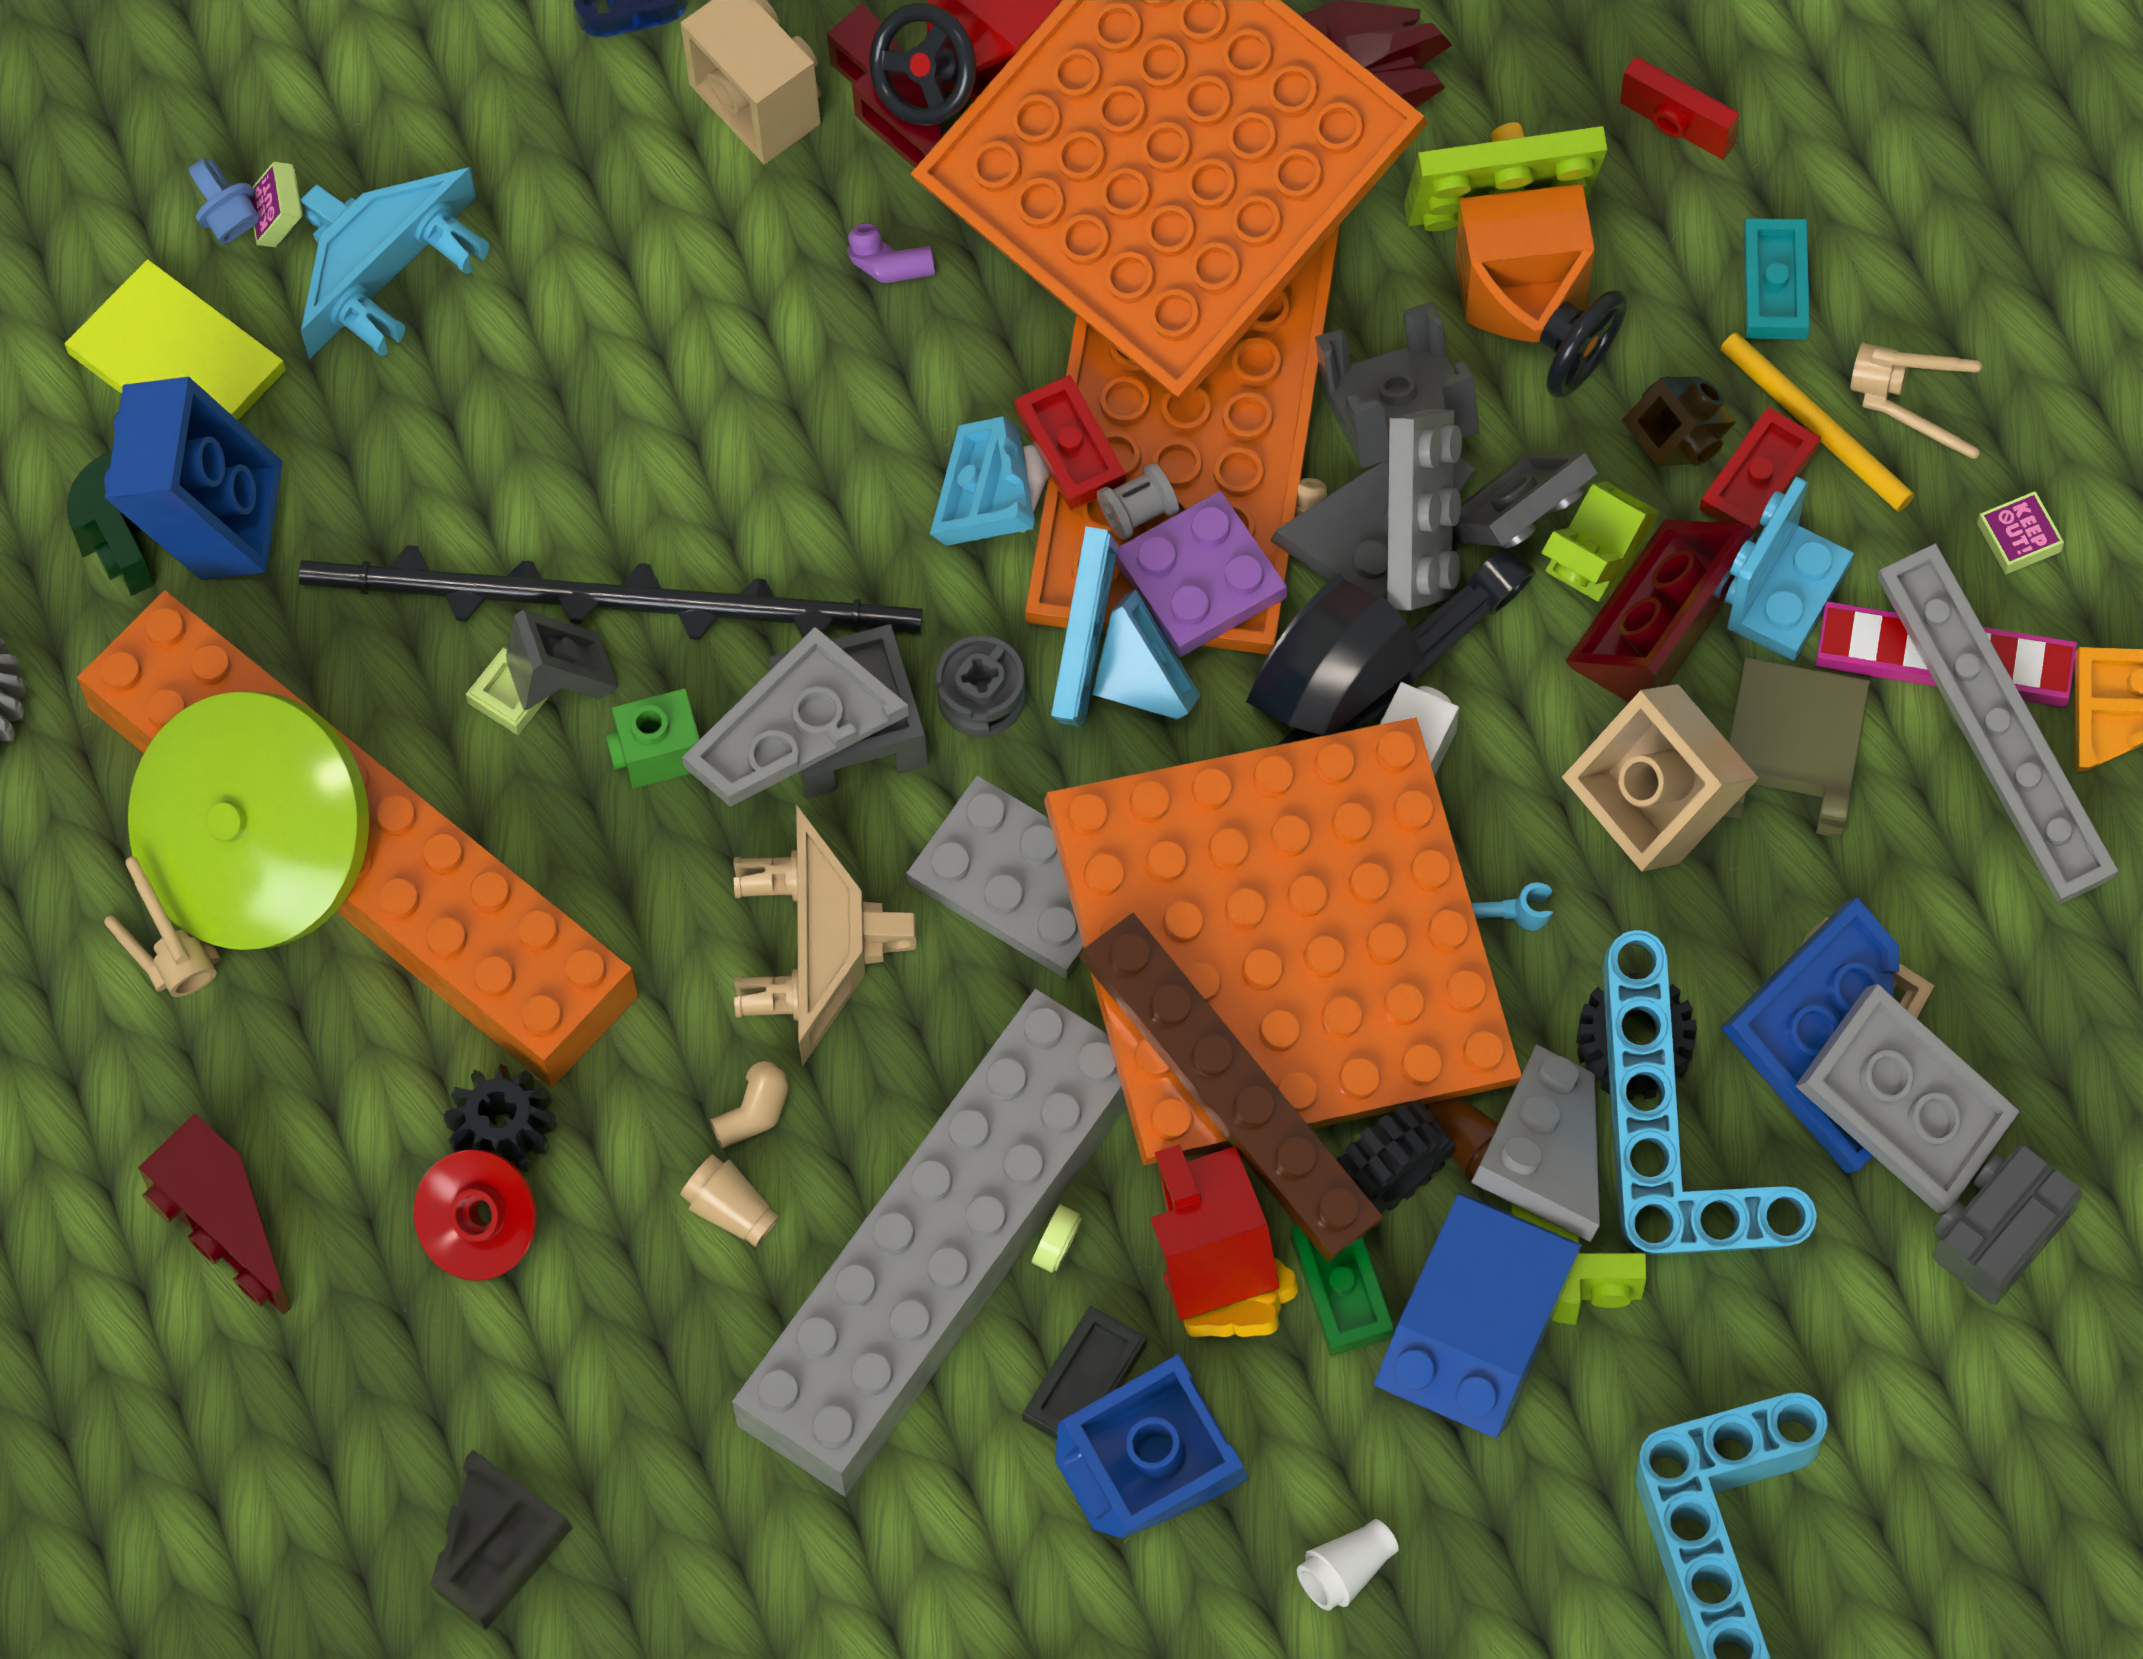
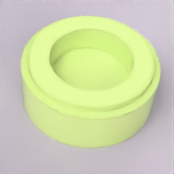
M1060 1204L1037 1247L1031 1263L1051 1273L1057 1271L1082 1222L1081 1214Z

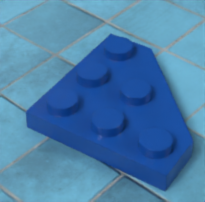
M1858 897L1845 901L1720 1027L1846 1174L1859 1171L1873 1155L1795 1085L1866 987L1879 984L1893 997V974L1899 972V945Z

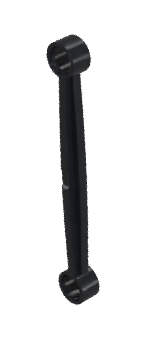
M1513 547L1501 548L1472 575L1460 592L1411 630L1425 660L1336 733L1356 730L1362 726L1369 725L1389 707L1401 682L1412 686L1487 614L1494 615L1510 603L1533 579L1536 571ZM1295 728L1277 745L1321 737L1322 735Z

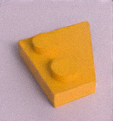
M2079 647L2075 652V772H2086L2143 745V649Z

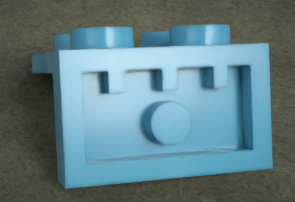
M1797 476L1786 494L1775 491L1770 498L1759 523L1764 526V529L1756 544L1746 540L1741 547L1730 571V574L1734 575L1735 578L1725 597V602L1732 605L1727 629L1793 662L1796 661L1821 618L1826 601L1830 602L1849 570L1854 557L1853 552L1799 526L1808 482Z

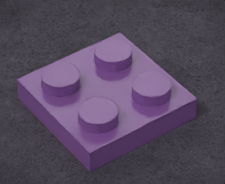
M1221 491L1121 545L1117 549L1115 564L1132 589L1137 590L1179 658L1287 598L1286 584Z

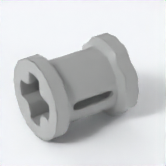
M1154 462L1144 466L1143 474L1113 490L1109 487H1104L1097 491L1098 502L1108 524L1117 537L1123 540L1133 536V528L1162 513L1171 516L1179 512V504L1175 492L1164 472Z

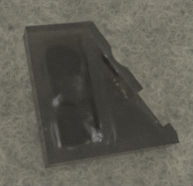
M472 1450L467 1455L463 1469L467 1477L459 1505L452 1506L446 1527L447 1544L438 1555L431 1586L440 1597L480 1627L487 1630L573 1528L564 1515L479 1453Z

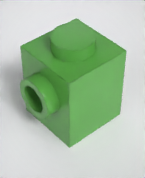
M685 688L612 707L616 730L605 733V738L614 770L626 767L632 789L691 774L684 768L682 757L700 738Z

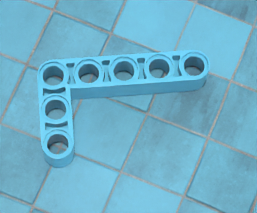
M1633 930L1622 934L1609 945L1604 953L1602 971L1618 1221L1623 1241L1630 1249L1639 1254L1646 1255L1783 1248L1801 1243L1813 1231L1817 1214L1812 1200L1798 1188L1780 1186L1682 1191L1667 955L1665 947L1660 940L1647 931ZM1638 945L1650 955L1652 962L1651 971L1646 978L1639 980L1631 979L1625 976L1619 969L1617 962L1618 953L1623 946ZM1641 1010L1651 1016L1656 1027L1655 1036L1651 1043L1636 1045L1628 1041L1622 1030V1019L1626 1012ZM1633 1076H1648L1658 1085L1660 1098L1653 1110H1638L1628 1101L1626 1087ZM1639 1141H1651L1657 1144L1663 1152V1168L1654 1177L1642 1176L1632 1167L1630 1160L1631 1150ZM1776 1199H1786L1798 1209L1799 1225L1789 1236L1775 1233L1768 1225L1766 1218L1767 1209ZM1709 1203H1721L1732 1212L1734 1218L1733 1229L1730 1235L1723 1240L1713 1239L1702 1229L1700 1222L1701 1213ZM1645 1206L1657 1207L1667 1217L1669 1224L1668 1232L1659 1243L1646 1242L1636 1233L1634 1226L1635 1217L1638 1211Z
M1800 1392L1787 1393L1660 1429L1649 1435L1642 1444L1635 1471L1636 1486L1695 1659H1717L1714 1654V1648L1722 1643L1739 1645L1745 1650L1748 1659H1770L1714 1493L1799 1470L1814 1461L1819 1454L1828 1423L1826 1412L1822 1405L1810 1395ZM1794 1420L1800 1422L1807 1427L1811 1438L1804 1442L1789 1441L1781 1435L1777 1426L1784 1421ZM1731 1438L1743 1444L1748 1455L1740 1460H1728L1717 1453L1714 1444L1721 1439ZM1668 1456L1676 1459L1682 1465L1684 1473L1677 1478L1667 1479L1660 1477L1653 1471L1650 1462L1658 1457ZM1680 1518H1690L1702 1525L1706 1535L1699 1540L1687 1541L1674 1533L1671 1524ZM1702 1580L1717 1582L1724 1588L1727 1598L1715 1604L1703 1602L1696 1597L1692 1586Z

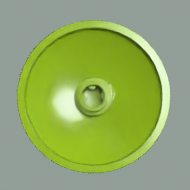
M231 692L207 697L188 706L170 719L151 741L141 758L134 776L128 805V830L132 856L138 859L168 918L195 938L214 946L239 950L272 948L299 940L323 925L340 908L355 885L361 871L369 836V810L365 785L359 767L351 751L336 730L319 714L293 699L267 692Z

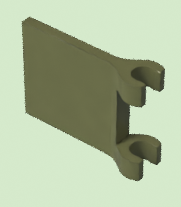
M1745 657L1729 744L1758 776V780L1753 785L1822 797L1816 834L1842 838L1870 680ZM1746 792L1724 815L1725 817L1741 819Z

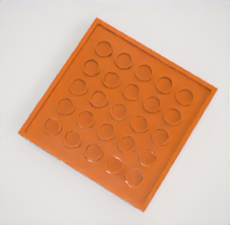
M1062 0L911 172V175L934 197L1183 404L1427 126L1428 122L1423 114L1281 0Z
M1417 717L1047 792L1044 803L1084 948L1134 912L1311 1129L1394 1112L1403 1105L1407 1107L1411 1102L1417 1101L1418 1104L1421 1102L1423 1105L1509 1087L1517 1085L1522 1077ZM1091 973L1143 1166L1157 1163L1155 1152L1179 1144L1185 1157L1233 1147Z

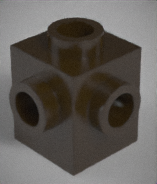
M1667 376L1660 378L1644 392L1642 399L1622 419L1623 423L1658 467L1691 464L1699 466L1707 462L1722 448L1723 442L1721 438L1736 423L1724 408V398L1720 391L1712 383L1700 376Z

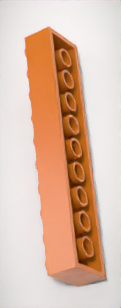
M166 590L77 676L89 709L142 753H145L151 741L170 719L188 706L210 696L231 692H267L293 699L309 707ZM332 726L346 743L359 767L365 785L369 810V836L363 865L351 892L336 912L552 1089L638 998L632 968Z

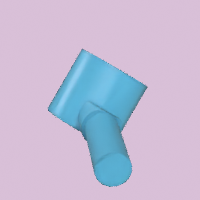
M1540 882L1530 883L1525 886L1518 899L1471 903L1476 919L1514 918L1520 927L1529 931L1541 929L1548 923L1553 914V911H1534L1527 904V902L1539 903L1549 899L1552 889Z

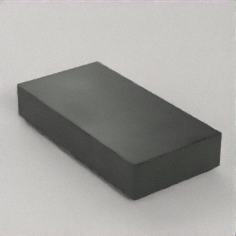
M1090 1305L1022 1413L1023 1421L1057 1440V1425L1063 1419L1122 1386L1146 1347L1147 1337Z

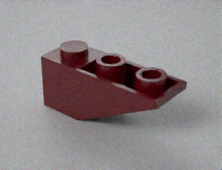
M194 1113L138 1167L148 1188L142 1196L151 1208L168 1223L176 1216L193 1231L188 1236L189 1241L209 1262L215 1265L219 1260L224 1259L238 1272L233 1281L252 1302L261 1307L268 1300L285 1315L291 1307L242 1158L237 1151Z

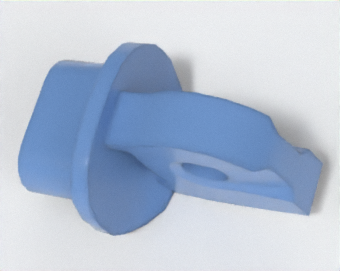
M202 157L189 167L193 180L208 201L198 210L196 220L203 228H211L220 244H228L258 223L260 216L251 203L255 191L250 184L239 183L230 186L221 169L212 159L205 160Z

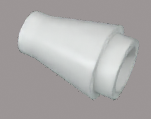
M1374 1519L1360 1529L1307 1551L1305 1554L1306 1561L1297 1567V1575L1308 1596L1320 1608L1330 1611L1337 1605L1347 1607L1382 1565L1399 1551V1546L1390 1529L1380 1520Z

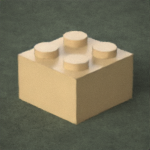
M711 0L680 22L689 85L764 165L821 124L818 103L821 92L816 83L815 67L818 65L817 59L809 45L801 37L795 36L791 38L779 26L778 16L766 0Z
M1679 684L1640 690L1562 776L1564 781L1641 872L1679 864L1758 780V776Z

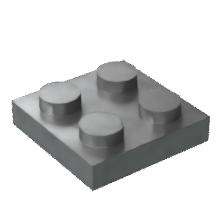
M1531 450L1461 504L1459 521L1456 526H1453L1452 542L1477 544L1478 546L1513 547L1533 534L1536 529L1533 523L1549 510L1551 512L1562 510L1578 500L1583 494L1581 486L1598 473L1586 453Z

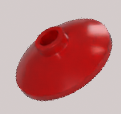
M469 1149L443 1157L427 1171L416 1192L413 1214L418 1239L430 1259L442 1270L455 1277L465 1280L482 1281L501 1276L512 1270L522 1261L533 1243L537 1228V1207L533 1192L520 1170L498 1154L486 1150ZM481 1201L487 1202L491 1209L492 1219L489 1224L483 1222L478 1215L477 1209Z

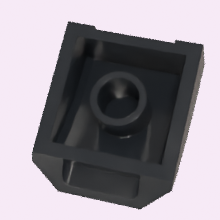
M1338 573L1312 597L1274 645L1257 675L1246 702L1287 726L1322 736L1331 735L1340 730L1425 659L1407 622L1383 595L1378 597L1345 580Z

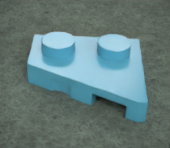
M1004 416L959 425L930 535L948 546L1033 529L1035 519L1020 428Z

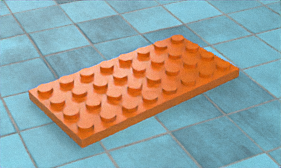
M1341 224L1183 404L1076 315L1066 376L1071 375L1105 435L1126 473V483L1142 475L1144 466L1152 462L1156 463L1166 475L1175 492L1179 504V512L1171 516L1162 513L1133 528V536L1123 540L1117 537L1108 524L1099 505L1098 498L1070 510L1049 473L1025 609L1026 623L1067 628L1086 526L1108 530L1118 544V547L1219 491L1223 493L1281 579L1286 583L1290 554L1270 540L1277 529L1293 520L1296 515L1297 487L1302 479L1319 369L1315 337L1324 334ZM1116 564L1114 565L1102 633L1106 634L1111 612L1127 593L1133 591ZM1283 600L1202 646L1269 655L1277 641Z

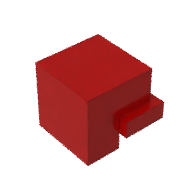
M1180 1144L1155 1152L1167 1212L1150 1217L1166 1264L1167 1272L1162 1273L1164 1283L1179 1321L1279 1289L1268 1224L1236 1146L1190 1161H1186Z

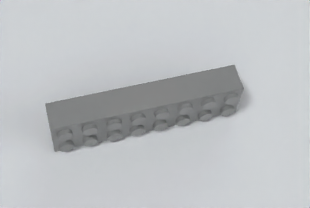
M1034 989L733 1399L732 1404L738 1427L844 1497L848 1495L1127 1108L1107 1033L1042 992Z

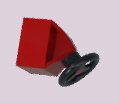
M927 0V3H912L896 9L880 24L871 43L869 55L870 75L878 97L892 114L905 122L920 126H930L947 121L964 107L968 99L975 101L1062 0ZM912 22H927V37L917 47L912 48L909 52L889 50L894 36L902 27ZM888 70L906 72L911 80L919 83L929 107H917L904 100L894 88ZM944 88L951 91L949 96H947Z

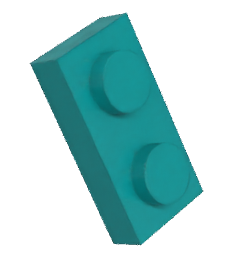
M1745 218L1743 229L1745 339L1807 340L1810 328L1807 219Z

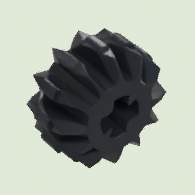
M500 1063L495 1070V1079L486 1081L484 1074L474 1069L471 1074L474 1089L454 1087L451 1095L457 1108L448 1110L444 1114L446 1127L454 1131L449 1138L453 1152L469 1149L490 1151L510 1162L515 1160L517 1167L527 1172L531 1166L527 1152L531 1151L547 1155L550 1146L544 1134L554 1131L557 1127L555 1114L547 1110L552 1104L549 1091L546 1088L534 1089L535 1081L533 1075L527 1070L511 1081L508 1067ZM502 1114L510 1115L511 1119L508 1117L504 1118L505 1126L491 1127V1123L497 1124L495 1116Z

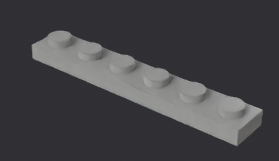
M1936 543L1879 570L1877 579L2058 906L2116 878L2119 872Z

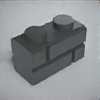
M2019 1145L2007 1160L1998 1153L1994 1155L1974 1181L1973 1185L1979 1188L1980 1192L1967 1207L1959 1201L1954 1202L1933 1230L1934 1233L1940 1236L1933 1255L1935 1261L1957 1279L1964 1280L1970 1289L1990 1304L1996 1305L2076 1211L2083 1194L2080 1187L2056 1169L2052 1170L2046 1161L2025 1145Z

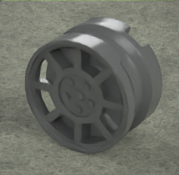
M970 636L952 644L941 656L936 668L937 699L941 714L948 724L961 733L985 737L1001 733L1016 722L1025 705V676L1022 661L1009 644L991 636ZM1006 714L1008 715L1003 721L991 725L992 721L998 720Z

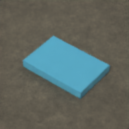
M1085 527L1051 714L1060 724L1082 727L1083 724H1086L1118 544L1110 532L1105 529Z

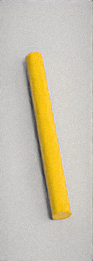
M1738 332L1731 334L1724 341L1720 350L1807 430L1821 437L1820 442L1893 509L1901 512L1910 504L1915 494Z

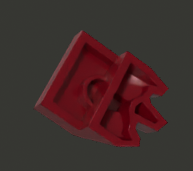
M1340 0L1299 15L1415 109L1445 89V86L1433 71L1423 70L1427 62L1451 47L1452 44L1433 23L1415 25L1420 19V9Z

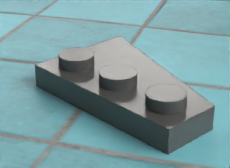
M1461 457L1453 466V488L1458 489L1459 492L1476 469ZM1389 460L1376 464L1277 529L1270 541L1327 581H1330L1340 573L1345 580L1378 597L1382 595L1384 597L1387 594Z

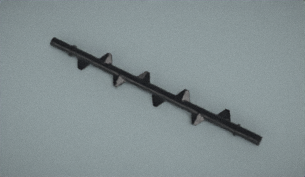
M413 545L406 546L389 567L371 566L369 561H363L362 565L303 560L299 567V585L355 589L360 590L361 594H368L369 591L445 596L456 620L462 622L468 621L485 600L561 605L570 623L581 624L597 608L677 614L689 638L694 640H700L717 618L793 623L802 638L814 627L822 633L830 626L852 628V632L858 633L859 629H874L891 624L893 631L921 633L923 624V608L861 604L860 599H855L854 603L775 597L767 582L760 578L754 579L740 594L665 589L660 587L650 564L639 563L622 585L542 579L532 561H522L507 576L428 570L418 546Z

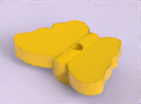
M1274 1258L1279 1289L1184 1319L1187 1335L1191 1337H1230L1236 1333L1240 1337H1251L1274 1333L1280 1324L1278 1313L1281 1310V1304L1292 1300L1299 1290L1293 1270L1287 1268L1279 1259Z

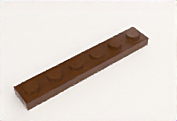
M1134 912L1082 950L1079 957L1228 1141L1233 1146H1236L1238 1153L1328 1263L1381 1222L1383 1216Z

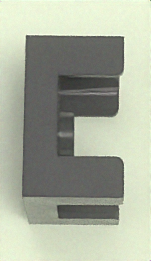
M1433 302L1405 310L1403 315L1407 340L1406 348L1350 364L1347 336L1344 330L1339 329L1315 337L1322 392L1361 468L1389 460L1390 418L1429 409L1454 410V425L1459 426L1462 438L1479 433L1473 376L1465 361L1455 364V372L1446 357L1442 319Z
M891 624L836 638L831 641L907 703L909 716L798 772L806 799L836 790L834 770L895 754L898 773L928 766L925 733ZM790 651L768 657L770 670Z

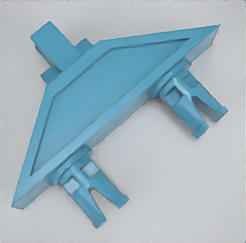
M470 167L365 192L356 200L351 197L345 204L319 185H315L300 200L304 206L305 218L318 228L313 233L314 239L318 242V248L301 327V335L309 360L345 326L372 347L379 356L389 354L385 338L382 334L400 343L405 333V325L390 316L371 299L427 245L431 244L457 265L464 274L473 272L469 253L484 261L490 249L489 242L484 238H480L456 219L477 197Z

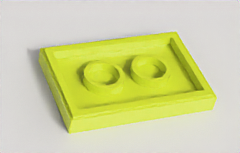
M148 259L64 343L70 356L121 394L125 384L189 376L237 420L286 371L284 361Z

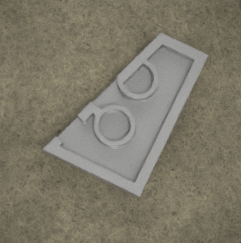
M814 627L682 757L683 765L686 770L731 807L909 716V707L907 703Z
M1536 1044L1471 1183L1591 1242L1600 1225L1595 1073L1593 1074V1072L1573 1063L1569 1059Z

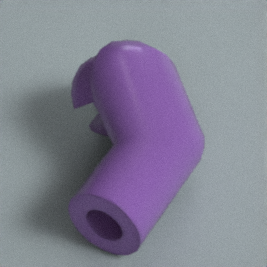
M872 224L857 225L849 232L848 240L850 245L847 248L849 258L854 265L877 281L893 283L935 275L930 245L895 251L884 241H881L879 228Z

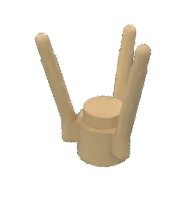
M1865 342L1861 343L1854 365L1850 389L1865 393L1863 408L1883 412L1952 450H1956L1971 459L1978 458L1980 454L1978 448L1888 399L1890 393L1901 396L1909 367L1941 371L1979 372L1982 369L1980 361L1959 359L1957 357L1903 353L1887 347Z
M133 856L128 857L125 864L162 936L154 945L157 955L153 958L116 917L112 915L107 916L104 920L106 927L148 973L157 992L168 989L172 997H181L200 990L216 977L217 972L213 965L218 963L221 958L215 946L191 937L185 930L175 931L138 859Z

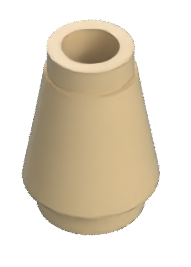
M713 1154L696 1170L680 1193L691 1204L689 1211L742 1240H747L754 1247H757L765 1239L780 1218L779 1215L771 1210L769 1204L730 1159L723 1163Z

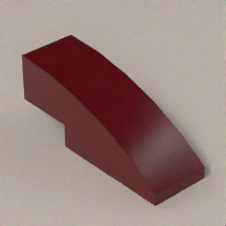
M861 3L827 33L830 65L853 84L855 116L916 168L942 138L940 124L920 126L905 122L892 114L878 97L870 75L869 55L873 37L881 22ZM893 38L889 50L905 52L895 38ZM888 70L894 88L904 100L917 107H929L919 83L911 80L906 72Z

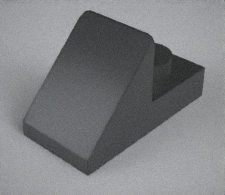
M525 609L514 615L506 661L524 710L532 708L561 688L601 699L618 688L599 633Z

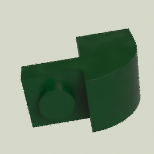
M112 451L90 462L78 474L68 495L67 515L82 557L96 552L109 580L121 576L130 595L133 596L154 585L144 557L132 534L142 529L105 499V474L110 467Z

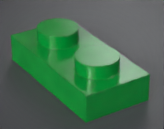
M1299 1226L1290 1228V1239L1330 1356L1393 1338L1394 1327L1363 1237L1328 1263Z

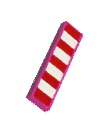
M1826 601L1815 667L1937 687L1897 613ZM1983 627L2023 701L2063 708L2067 707L2077 642Z

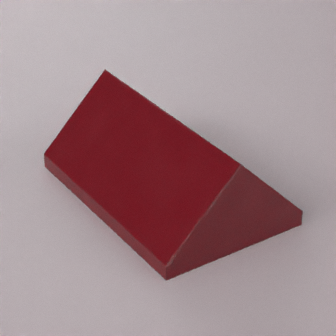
M1664 519L1566 659L1567 664L1576 672L1627 702H1630L1640 690L1668 686L1724 605L1728 589L1735 578L1734 575L1730 574L1732 565L1745 541L1753 542L1755 532L1748 524Z

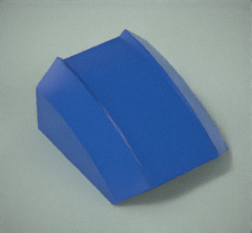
M1179 1354L1068 1416L1057 1425V1466L1093 1530L1119 1538L1138 1533L1174 1518L1249 1479L1243 1464L1218 1426Z

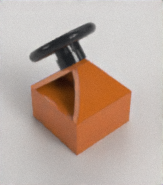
M1583 184L1460 198L1455 264L1465 322L1495 335L1528 342H1540L1555 352L1556 355L1547 375V390L1556 398H1563L1571 394L1584 383L1601 362L1615 340L1627 311L1626 296L1618 290H1610L1602 294L1587 308L1595 248Z

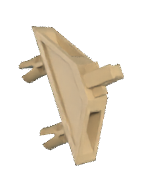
M796 804L797 850L791 851V857H734L733 863L736 875L734 877L735 898L792 895L793 902L797 901L798 969L792 970V976H735L734 985L737 997H734L736 1018L757 1015L793 1014L794 1021H798L799 1049L803 1067L866 975L865 964L883 962V953L916 950L917 932L914 913L883 912L882 903L863 902L861 889Z

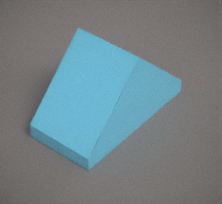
M1135 589L1127 593L1111 612L1092 695L1179 719L1190 712L1201 695Z

